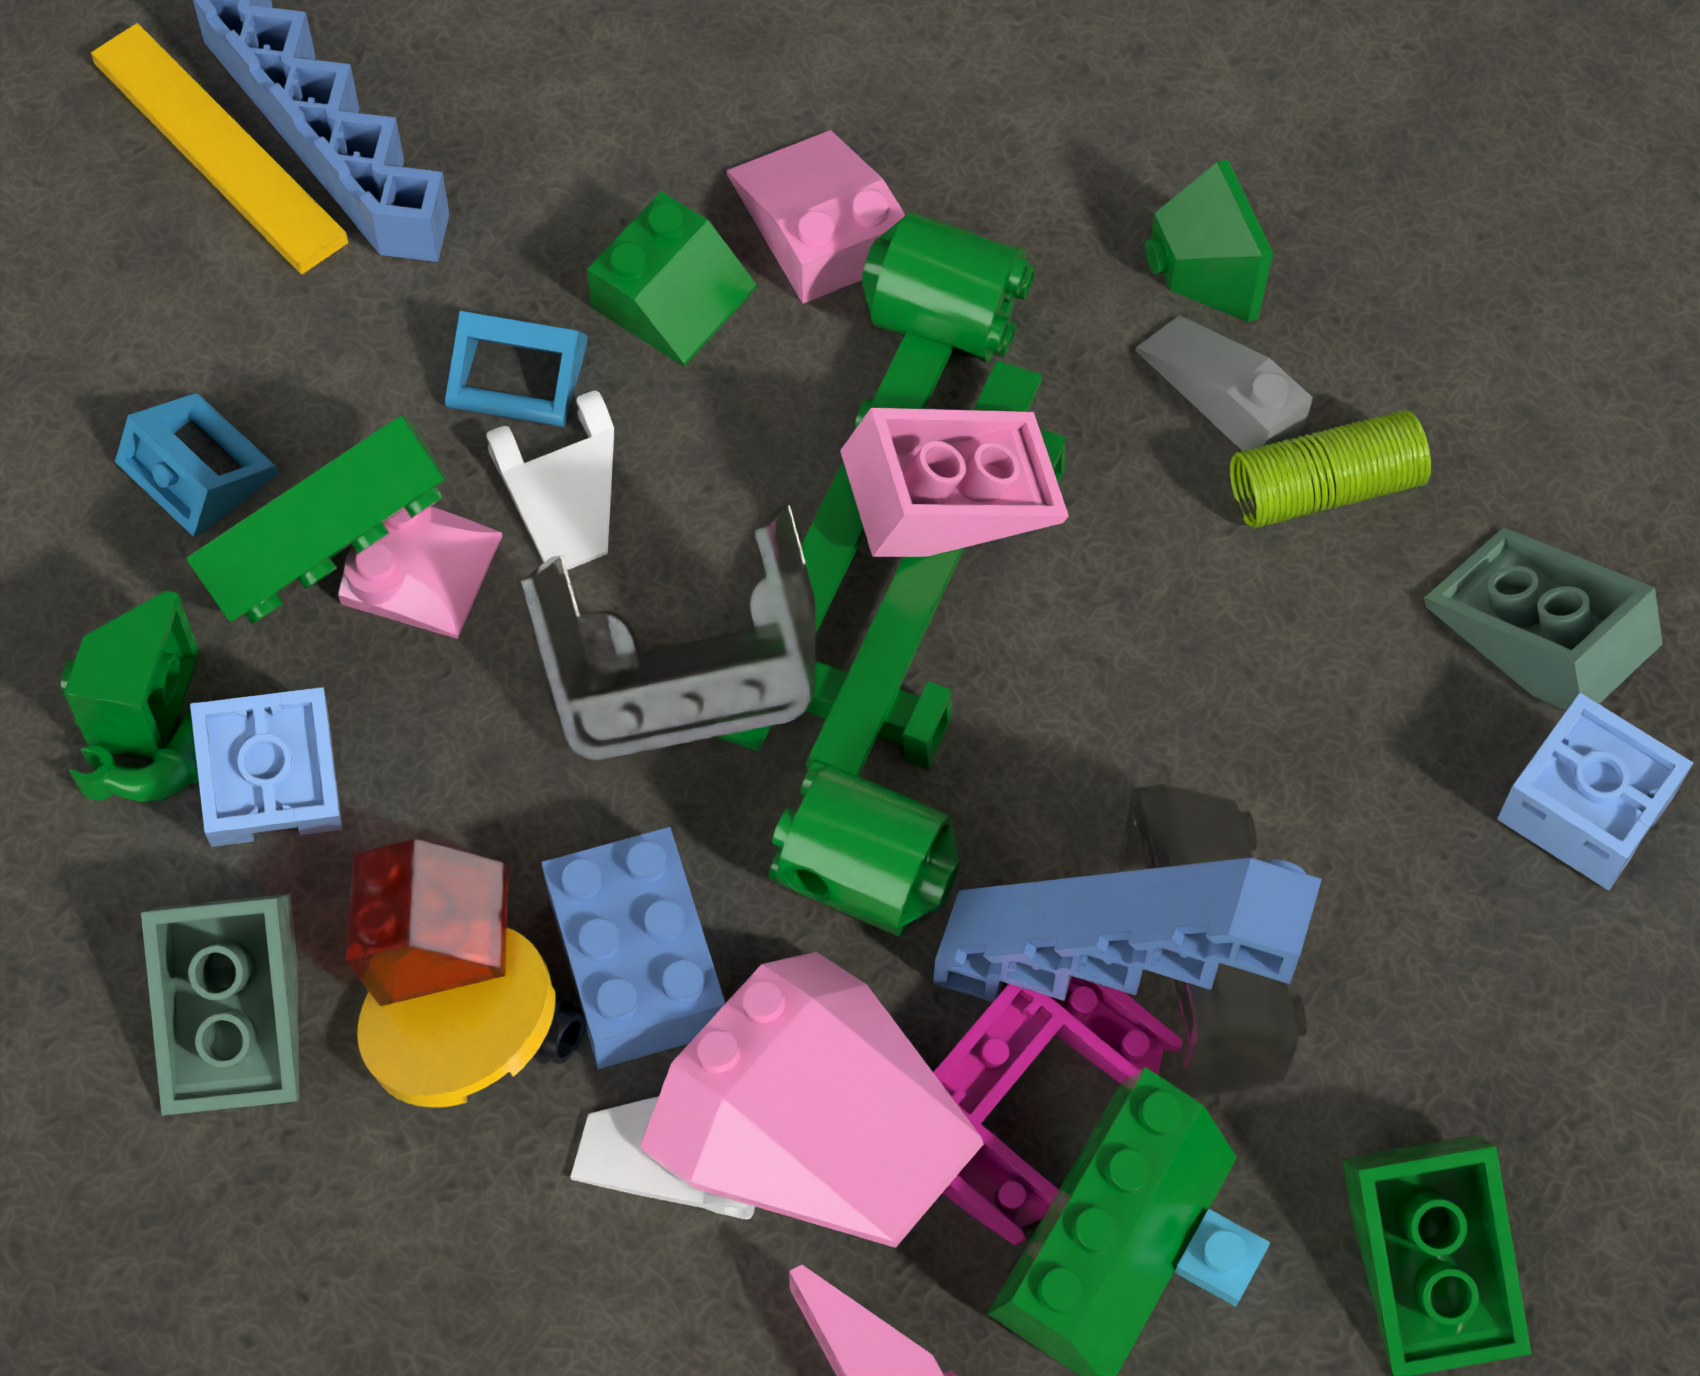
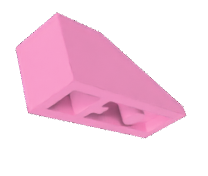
M804 1265L789 1271L790 1291L836 1376H957L952 1369L942 1373L931 1353Z

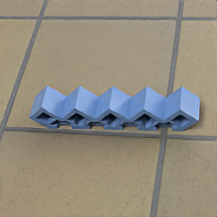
M193 0L205 45L376 251L384 256L438 262L450 215L443 172L403 167L404 157L396 117L358 113L359 103L351 64L315 60L316 56L306 12L272 8L271 0Z
M1243 858L959 890L935 959L933 984L994 1002L999 996L1003 982L1064 1001L1072 976L1136 995L1144 970L1211 990L1219 963L1290 984L1301 955L1322 879L1306 874L1301 867L1288 861L1268 860L1264 862L1254 858Z

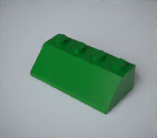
M400 415L188 556L186 560L229 622L238 621L246 616L251 625H253L284 604L278 593L299 580L304 589H307L336 570L337 567L331 558L350 545L359 554L387 536L390 532L384 523L404 509L412 519L443 498L437 487L448 481L411 419Z
M1147 1067L1121 1083L987 1315L1079 1376H1117L1237 1159V1156L1204 1105Z

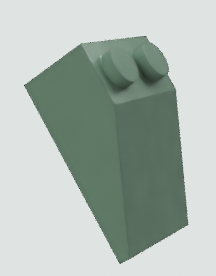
M1505 527L1498 531L1424 597L1425 605L1431 612L1528 693L1567 711L1579 693L1600 704L1663 644L1655 587Z
M291 894L158 907L141 912L162 1116L296 1102L300 1100L298 968Z

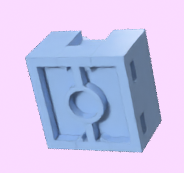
M323 687L190 704L204 831L211 847L254 842L253 833L298 827L300 835L342 830L328 707Z
M1579 693L1512 786L1497 820L1609 891L1631 860L1650 827L1655 825L1675 796L1693 762L1587 696Z

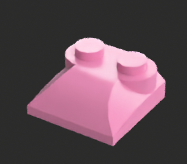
M429 507L412 519L404 509L386 521L384 525L390 533L363 552L358 554L354 547H351L345 561L338 594L342 605L458 639L503 535L502 532L435 507Z

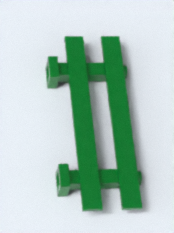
M906 332L874 399L866 398L863 401L857 414L855 429L870 408L925 409L952 353L951 346ZM996 360L973 410L1028 412L1042 383V374ZM1043 429L1041 435L1057 483H1059L1066 467V436ZM843 461L752 646L745 644L738 653L733 668V680L735 681L711 727L712 736L759 752L782 703L826 718L806 761L807 769H809L815 759H818L859 776L878 736L904 745L905 761L929 770L952 720L951 689L927 681L921 696L899 690L964 548L928 557H903L849 672L805 658L865 533Z

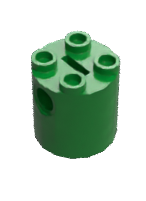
M911 211L906 213L904 218L873 242L864 265L862 285L873 326L905 336L906 332L944 343L950 345L951 348L972 354L979 358L981 362L987 363L991 361L994 354L1006 357L1009 351L1007 346L1012 344L1017 329V323L1011 322L1010 316L1016 298L1026 300L1034 280L1036 266L1029 264V260L1025 259L1026 252L1024 247L994 242L975 234L974 231Z
M815 759L810 765L801 787V795L805 797L798 811L787 808L776 826L772 845L779 847V850L772 862L769 879L895 936H902L912 921L934 910L940 911L954 886L960 862L952 828V816L834 765Z

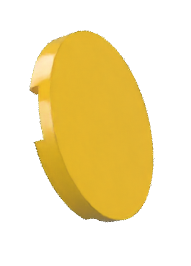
M461 924L439 930L420 939L401 952L387 965L373 983L364 1000L359 1015L357 1038L360 1054L366 1067L378 1083L395 1098L408 1104L429 1108L449 1107L466 1103L467 1095L488 1087L508 1072L514 1077L525 1067L540 1048L553 1019L556 1002L555 990L551 985L548 968L537 949L528 939L515 930L497 924Z

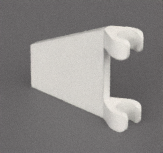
M591 391L577 397V406L579 407L578 418L589 438L524 463L509 427L501 426L486 433L489 443L488 452L503 478L550 576L608 554L614 426L603 398L598 391Z
M659 1096L588 1114L570 1176L571 1180L640 1196L705 1208L715 1213L741 1219H750L753 1216L755 1206L694 1189L643 1153L640 1145Z

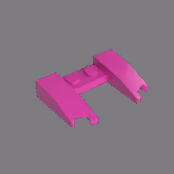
M1072 976L1065 1000L1063 1001L1008 984L933 1072L983 1140V1146L943 1191V1194L1014 1246L1026 1240L1021 1228L1042 1220L1059 1189L981 1123L1055 1035L1120 1084L1145 1067L1159 1075L1163 1051L1178 1052L1182 1047L1183 1040L1123 991Z

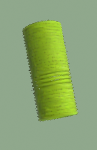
M1406 409L1379 417L1376 416L1373 419L1369 418L1368 420L1364 419L1356 423L1341 425L1321 432H1313L1303 437L1299 436L1297 438L1293 437L1290 440L1278 441L1275 444L1271 443L1270 445L1266 444L1258 448H1249L1246 451L1236 452L1232 456L1230 463L1232 490L1242 510L1240 496L1245 500L1247 507L1246 495L1251 499L1253 506L1252 494L1255 496L1257 505L1255 516L1250 512V509L1249 517L1244 513V521L1253 529L1282 521L1285 522L1305 515L1308 516L1318 511H1328L1331 508L1336 509L1351 503H1359L1379 496L1382 497L1402 490L1405 491L1414 487L1424 486L1427 484L1431 474V457L1425 432L1417 417Z

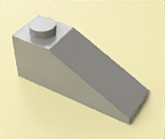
M1180 315L1136 347L1135 351L1242 451L1265 446L1266 444H1275L1278 441L1290 440L1293 437L1297 438L1303 435L1313 397L1269 357Z

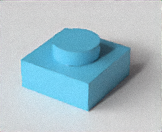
M1208 1209L1179 1261L1175 1273L1237 1307L1270 1242Z

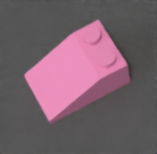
M831 130L727 170L729 179L802 304L861 281L866 258L873 242L905 216L884 179Z
M870 408L840 450L872 557H928L1061 524L1069 517L1034 412Z

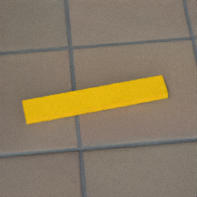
M138 23L91 52L94 64L301 275L348 244L346 232Z

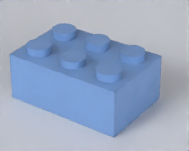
M671 827L543 861L542 868L547 894L598 1069L689 1044L725 1005V1001Z

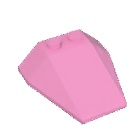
M812 952L761 964L674 1059L640 1147L643 1153L694 1189L896 1248L983 1146V1140L868 985L818 952Z

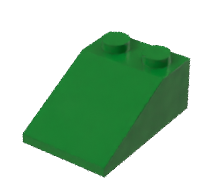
M1477 1135L1342 1158L1351 1215L1392 1376H1414L1531 1355L1496 1146Z

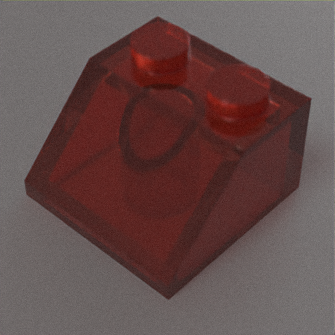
M418 839L353 854L346 962L380 1006L506 975L507 867L503 862Z

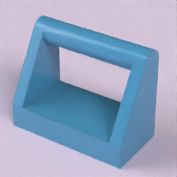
M460 311L446 390L445 406L447 408L564 427L586 351L588 335L577 330ZM478 341L562 355L554 401L465 386Z
M198 393L128 415L115 463L193 537L207 531L279 474V468ZM192 420L242 468L218 476L174 433Z

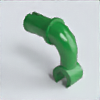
M189 706L166 748L156 751L153 756L154 761L151 764L142 768L116 765L107 749L102 746L92 745L81 748V751L88 765L97 768V770L92 773L83 774L69 769L80 793L90 800H104L115 795L139 803L161 802L181 793L191 783L197 784L199 782L191 707Z

